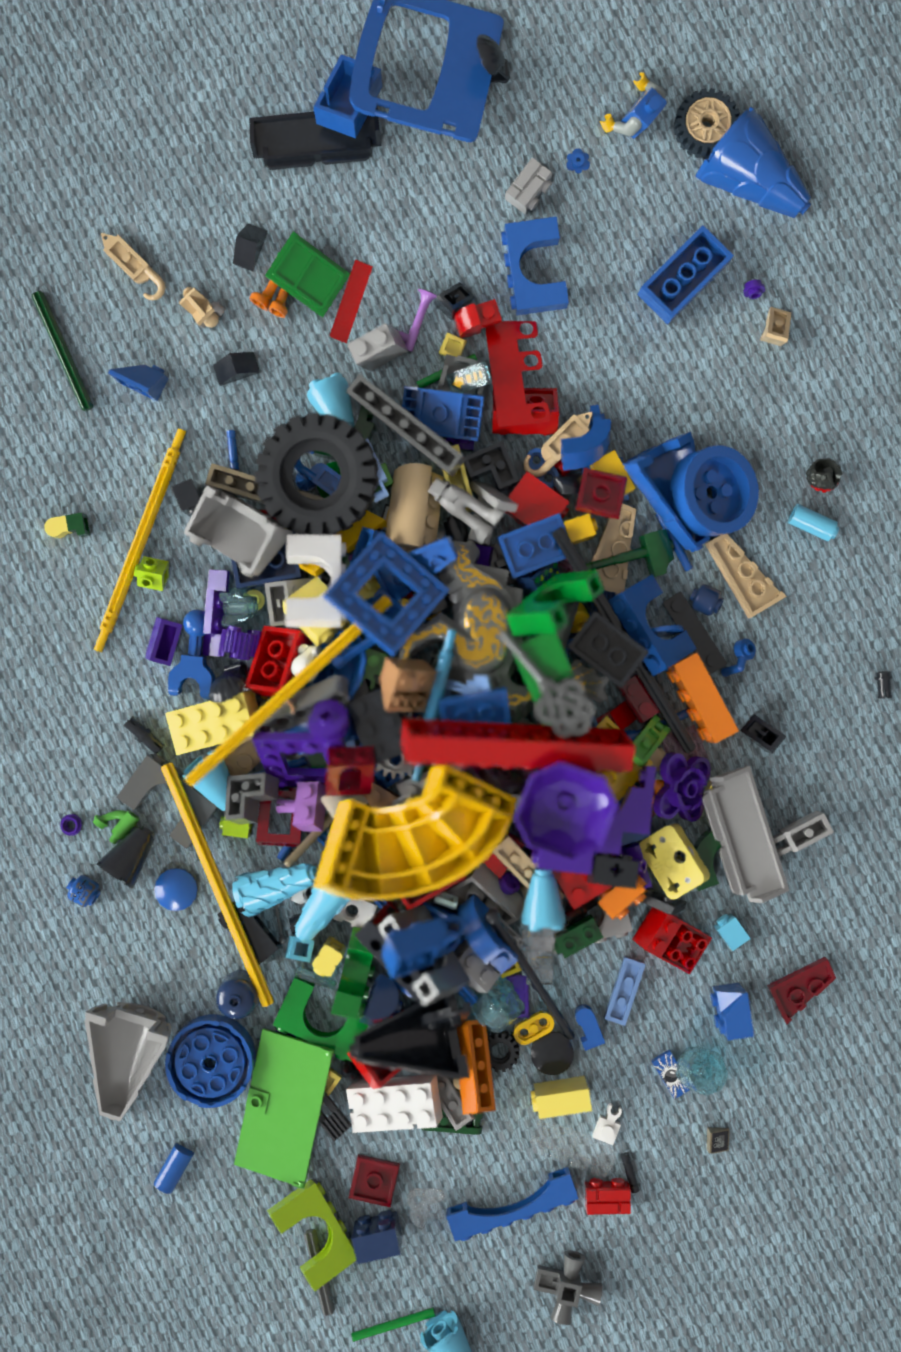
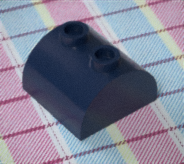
M380 974L374 980L365 1004L363 1017L360 1018L359 1022L375 1025L388 1016H395L399 1013L403 1001L399 1000L397 986L389 977Z

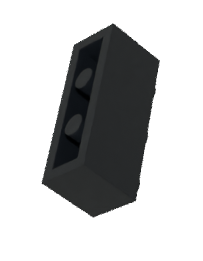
M234 900L235 910L258 964H261L277 951L281 944L257 915L245 916L241 912L246 910L243 907L238 908ZM220 911L217 914L219 916L218 920L225 929H229L224 915Z

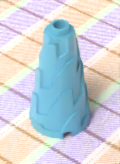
M303 863L286 868L239 874L235 877L238 880L233 882L232 888L235 903L238 908L243 907L246 910L241 912L245 916L258 915L261 911L269 909L298 892L312 887L318 869L311 864Z
M313 887L312 893L295 925V935L302 941L311 940L351 900L331 895Z

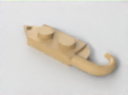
M101 233L104 244L103 251L135 283L142 284L151 279L158 286L157 293L154 295L144 293L143 296L152 301L160 299L166 289L163 279L119 235L112 236Z
M592 412L577 416L574 414L542 446L541 454L546 462L539 469L533 470L529 467L531 455H527L523 463L525 472L528 471L535 477L545 475L561 460V439L580 437L590 431L588 427Z

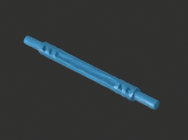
M448 629L443 650H440L436 667L437 674L430 692L424 719L438 720L440 712L438 699H442L454 654L452 649L457 630ZM425 763L415 765L413 781H421Z

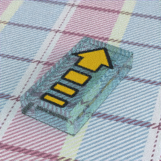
M481 362L446 375L450 390L454 393H464L492 383L486 362Z

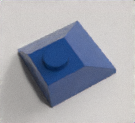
M147 365L110 369L108 372L118 383L157 402L169 379L164 374L165 371L155 365L152 368Z

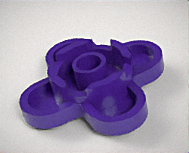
M669 752L663 757L660 764V774L665 784L658 791L653 802L654 812L658 817L671 819L678 813L683 820L691 822L697 821L701 817L704 810L702 801L703 787L707 786L711 772L710 763L706 758L693 756L686 761L682 754Z

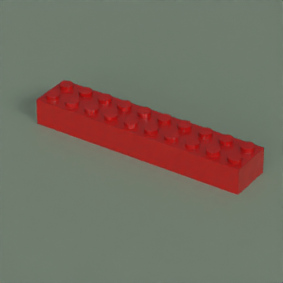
M403 718L400 743L406 762L414 765L433 763L437 766L456 764L460 767L478 765L483 768L501 766L506 769L523 767L533 770L536 767L546 768L562 761L592 772L608 770L614 773L632 771L636 749L635 744L625 731L616 728L590 727L587 733L583 735L560 737L549 725Z

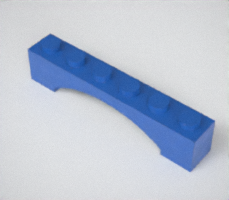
M569 1167L548 1173L549 1179L540 1189L514 1204L498 1208H477L468 1206V1203L464 1202L447 1208L446 1217L454 1240L466 1241L472 1238L473 1235L479 1233L486 1234L491 1232L493 1228L499 1226L507 1227L516 1220H527L532 1218L534 1214L540 1212L547 1213L557 1206H567L574 1203L579 1198Z

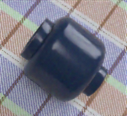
M706 584L702 585L699 589L695 588L690 597V600L693 601L692 608L707 616H711L714 613L717 614L724 602L722 592Z

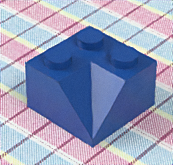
M739 983L713 986L714 993H711L710 997L712 1006H716L717 1014L714 1015V1022L716 1028H719L720 1033L728 1041L754 1037L746 990Z

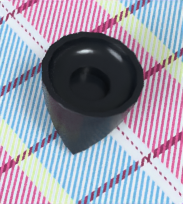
M583 473L553 477L554 491L558 494L579 493Z

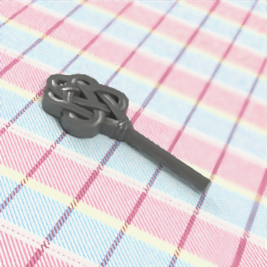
M505 628L501 629L498 635L537 680L538 688L543 694L534 706L536 717L542 723L551 725L554 732L560 737L587 733L595 708L592 702L585 697L584 687L581 682L573 677H568L556 683L550 677L544 676ZM568 687H575L576 692L569 689ZM549 688L555 691V695L551 694ZM564 696L574 700L575 702H572L569 699L564 698ZM554 704L556 705L558 716H556ZM544 706H546L547 714L543 713ZM565 708L572 711L571 715H567Z

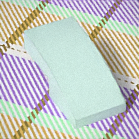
M446 892L437 894L433 899V903L455 910L458 902L457 896Z

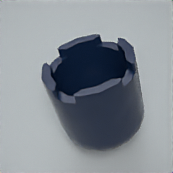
M246 970L231 972L223 980L216 994V1003L219 1010L231 1019H241L248 1016L260 1003L256 988L252 984Z

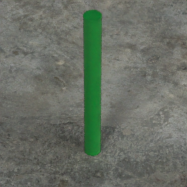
M434 1307L352 1332V1341L355 1342L436 1317Z

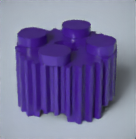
M226 626L225 630L222 629L218 655L224 656L226 652L230 653V658L250 661V657L255 655L262 632L247 630V633H243L240 627Z

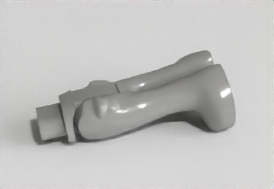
M437 478L428 490L435 497V501H439L441 506L449 513L465 522L476 532V540L481 544L490 536L493 528L470 514L466 507L478 513L494 527L497 526L505 513L504 510L487 507L465 490L456 485H450L449 481L444 482L440 478Z

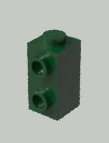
M590 914L554 934L555 942L552 945L558 955L562 953L566 959L604 937Z

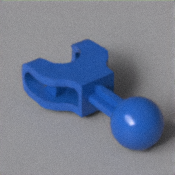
M192 610L184 617L183 626L190 635L188 654L181 655L180 663L169 672L168 693L171 696L179 695L184 681L187 678H193L199 683L200 696L203 699H209V690L215 681V674L207 665V656H201L202 637L206 635L203 633L205 612L202 610Z

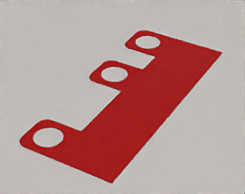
M502 321L485 327L498 427L548 422L550 420V412L547 403L526 404L522 371L540 370L542 368L541 353L537 350L519 352L517 339L537 337L536 321ZM523 323H529L533 326V332L529 335L522 334L519 329ZM527 355H535L538 358V363L533 367L527 366L524 363V358ZM542 407L546 412L545 416L542 419H535L531 414L533 408Z

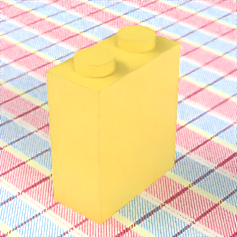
M315 577L288 598H315L325 593L328 587L318 577ZM286 599L283 601L284 613L286 609ZM345 617V620H341V627L299 628L319 647L323 643L330 642L340 630L347 629L351 621Z
M585 1076L534 1083V1091H530L534 1112L538 1111L539 1119L592 1111L589 1088Z

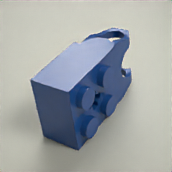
M440 917L424 923L416 922L410 928L404 930L395 929L391 931L387 936L381 954L391 978L394 979L434 964L435 959L454 951L460 943L459 937L466 929L462 917ZM450 922H457L460 925V930L457 932L448 930L447 925ZM454 940L455 943L449 946L448 944Z

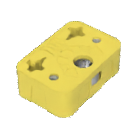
M677 823L663 827L639 844L644 859L670 899L679 898L706 882L710 877L709 870L684 833L683 828ZM653 844H655V846H656V848L654 849V851H653L652 848H651V847L653 846ZM684 852L686 856L682 859L680 855ZM677 882L680 885L678 888L674 886Z

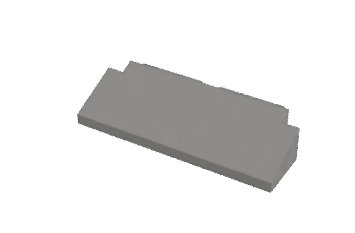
M744 766L710 777L713 788L704 791L702 801L714 838L720 841L721 844L719 854L732 893L737 895L747 894L749 902L764 903L790 891L750 766Z

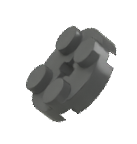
M496 766L482 767L479 772V776L489 785L504 793H515L520 790L524 783V780L522 781L524 775L519 767L511 769Z

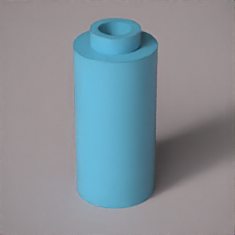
M800 504L795 505L787 522L825 541H829L831 538L834 539L839 531L837 521Z

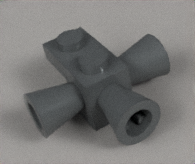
M566 1250L564 1252V1271L537 1265L533 1284L534 1290L555 1295L556 1304L550 1317L554 1322L561 1325H570L572 1323V1307L578 1308L580 1298L599 1306L602 1297V1283H581L579 1272L585 1261V1256L573 1250Z

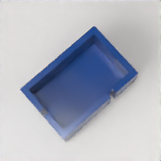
M341 54L324 86V91H321L313 107L316 124L356 139L368 115L356 111L351 105L349 96L355 59ZM372 66L369 94L377 98L382 89L381 69Z

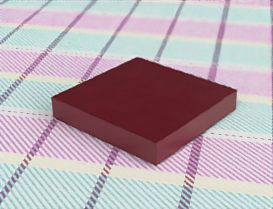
M584 467L575 510L619 520L627 477Z
M358 1154L349 1199L391 1208L400 1163Z

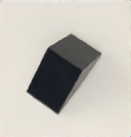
M247 224L236 236L233 264L253 272L268 231Z
M459 282L437 295L436 306L452 321L454 314L466 307L475 296Z
M254 352L229 353L213 365L220 386L261 373Z
M755 714L740 730L761 749L772 754L786 738V735Z

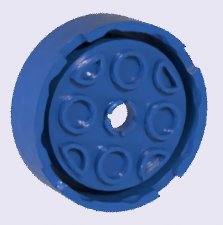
M715 445L690 453L678 463L671 477L670 491H672L674 502L672 504L673 510L681 523L694 534L709 537L738 531L751 520L757 508L759 488L755 472L748 460L733 448ZM707 488H712L713 498L707 496Z
M218 1014L197 1017L183 1026L169 1046L165 1059L168 1081L180 1098L194 1103L198 1107L215 1108L226 1105L235 1100L244 1091L253 1075L256 1062L255 1045L248 1031L234 1019ZM207 1057L212 1058L216 1061L215 1067H206L204 1059Z

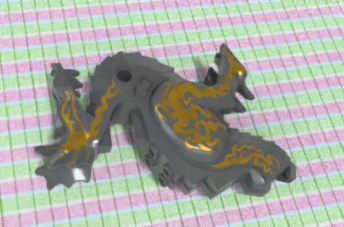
M439 530L436 541L444 538L446 531ZM452 541L459 556L437 573L439 581L450 589L447 594L449 595L448 600L453 605V620L443 613H439L428 623L420 624L401 646L399 659H413L415 655L429 646L437 643L444 644L448 629L457 630L448 679L467 685V680H474V675H488L491 689L506 688L511 723L518 724L521 718L525 719L534 709V704L527 687L517 686L510 680L518 666L511 653V649L501 639L498 632L505 628L518 644L526 641L527 635H513L506 617L510 611L522 602L523 589L506 586L508 570L476 564L480 557V550L474 541ZM578 659L572 662L569 666L574 678L579 680L584 687L585 697L591 698L598 703L606 701L607 696L604 693V687L609 679L597 676L594 667H584ZM450 690L451 697L463 695L457 691ZM540 721L538 725H548V724H542V722Z

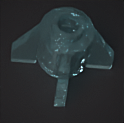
M231 588L230 593H220L219 595L224 603L223 627L233 626L248 618H253L258 611L257 601L243 590Z

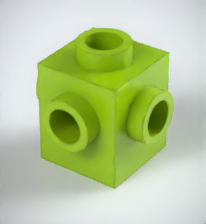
M143 556L140 564H136L134 569V576L137 577V586L163 591L169 579V561Z

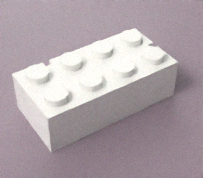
M437 1075L394 1077L379 1089H372L366 1080L353 1081L346 1089L349 1109H353L350 1112L353 1133L413 1129L416 1124L417 1128L437 1127L443 1118Z

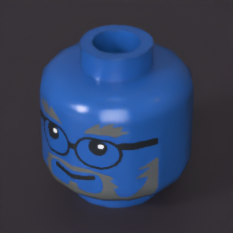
M81 875L77 879L73 877L66 887L69 890L68 899L81 907L92 906L101 893L99 891V884L86 875Z

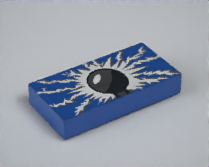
M670 1050L651 1060L674 1099L693 1089Z

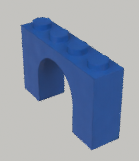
M557 216L505 224L504 232H501L502 246L506 245L507 253H504L505 267L510 269V275H507L508 288L513 290V296H510L511 310L515 309L516 316L567 309L568 307L566 281L549 284L532 283L524 277L519 264L523 255L531 249L558 245L560 237Z
M653 574L608 600L629 637L650 652L644 659V662L652 676L668 669L697 649L686 630L669 640L658 637L649 627L645 614L646 606L651 600L663 593Z

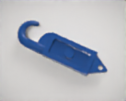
M300 458L295 464V469L329 495H332L338 488L341 475L326 464L318 463L309 469L301 463Z

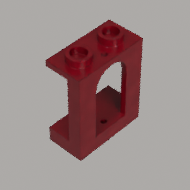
M373 746L327 747L326 796L371 795L375 767ZM347 768H357L361 770L353 772H341Z
M279 788L278 798L295 800L297 788H289L288 791H280ZM272 800L260 801L256 836L258 845L298 847L303 842V838L301 837L302 831L293 825L294 813L291 814L290 835L268 834Z

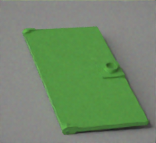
M265 1028L262 1029L234 1165L292 1184V1186L298 1188H305L334 1049Z

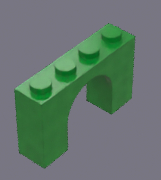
M598 570L554 574L506 615L513 635L557 633L569 622L562 604L594 600L604 591Z
M297 973L273 1025L281 1033L288 1034L289 1032L295 1035L297 1039L332 1048L336 1058L352 1062L346 1054L349 1052V1044H353V1038L367 1030L368 1025L359 1022L360 1018L358 1017L357 1020L347 1018L345 1023L335 1031L323 1032L315 1029L307 1020L306 1004L316 982Z

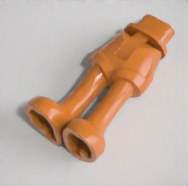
M271 280L262 293L253 292L250 295V301L265 311L269 308L270 313L281 318H285L288 309L285 303L289 293L281 288L275 301L271 302L278 287Z

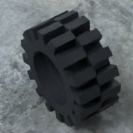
M498 1029L496 1032L494 1030L490 1031V1034H487L491 1069L493 1068L495 1072L499 1070L506 1072L507 1068L511 1070L513 1068L512 1065L517 1064V1058L520 1055L518 1042L513 1034H509V1031L505 1030L504 1032L501 1029ZM496 1043H503L508 1047V1053L505 1057L496 1058L492 1054L491 1049Z

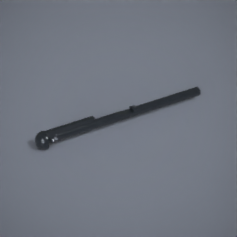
M489 909L485 914V921L491 924L499 938L518 955L517 962L531 982V986L539 994L568 1040H572L575 1037L574 1032L500 920L501 912L498 909Z

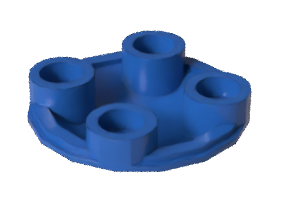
M178 868L169 869L162 873L157 879L154 889L156 899L160 905L172 911L184 910L192 905L197 897L198 890L193 876L186 869Z

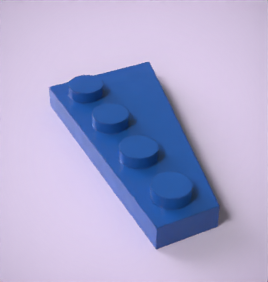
M450 535L406 552L432 575L439 572L459 556ZM384 565L374 574L381 589L396 601H399L412 591L409 586Z

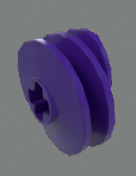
M324 700L314 705L313 712L309 716L307 723L311 736L315 740L325 743L338 740L346 733L349 727V718L345 707L341 703L334 700Z

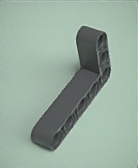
M336 675L295 693L289 699L294 706V714H292L291 707L285 702L255 732H283L306 722L313 712L314 705L324 700H334L342 705L346 704L349 691L348 679L344 676ZM298 752L284 753L286 759L296 760L302 756V754L298 755Z

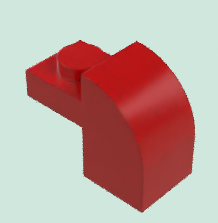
M495 299L475 305V303L470 304L454 314V322L459 337L462 339L481 333L482 328L502 322Z

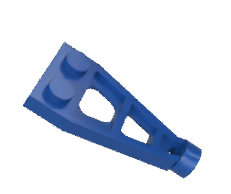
M380 588L366 602L373 606L383 596H387L391 600L392 605L381 615L391 623L404 607ZM362 632L361 634L365 636V639L354 647L348 644L330 663L340 671L349 660L376 642Z

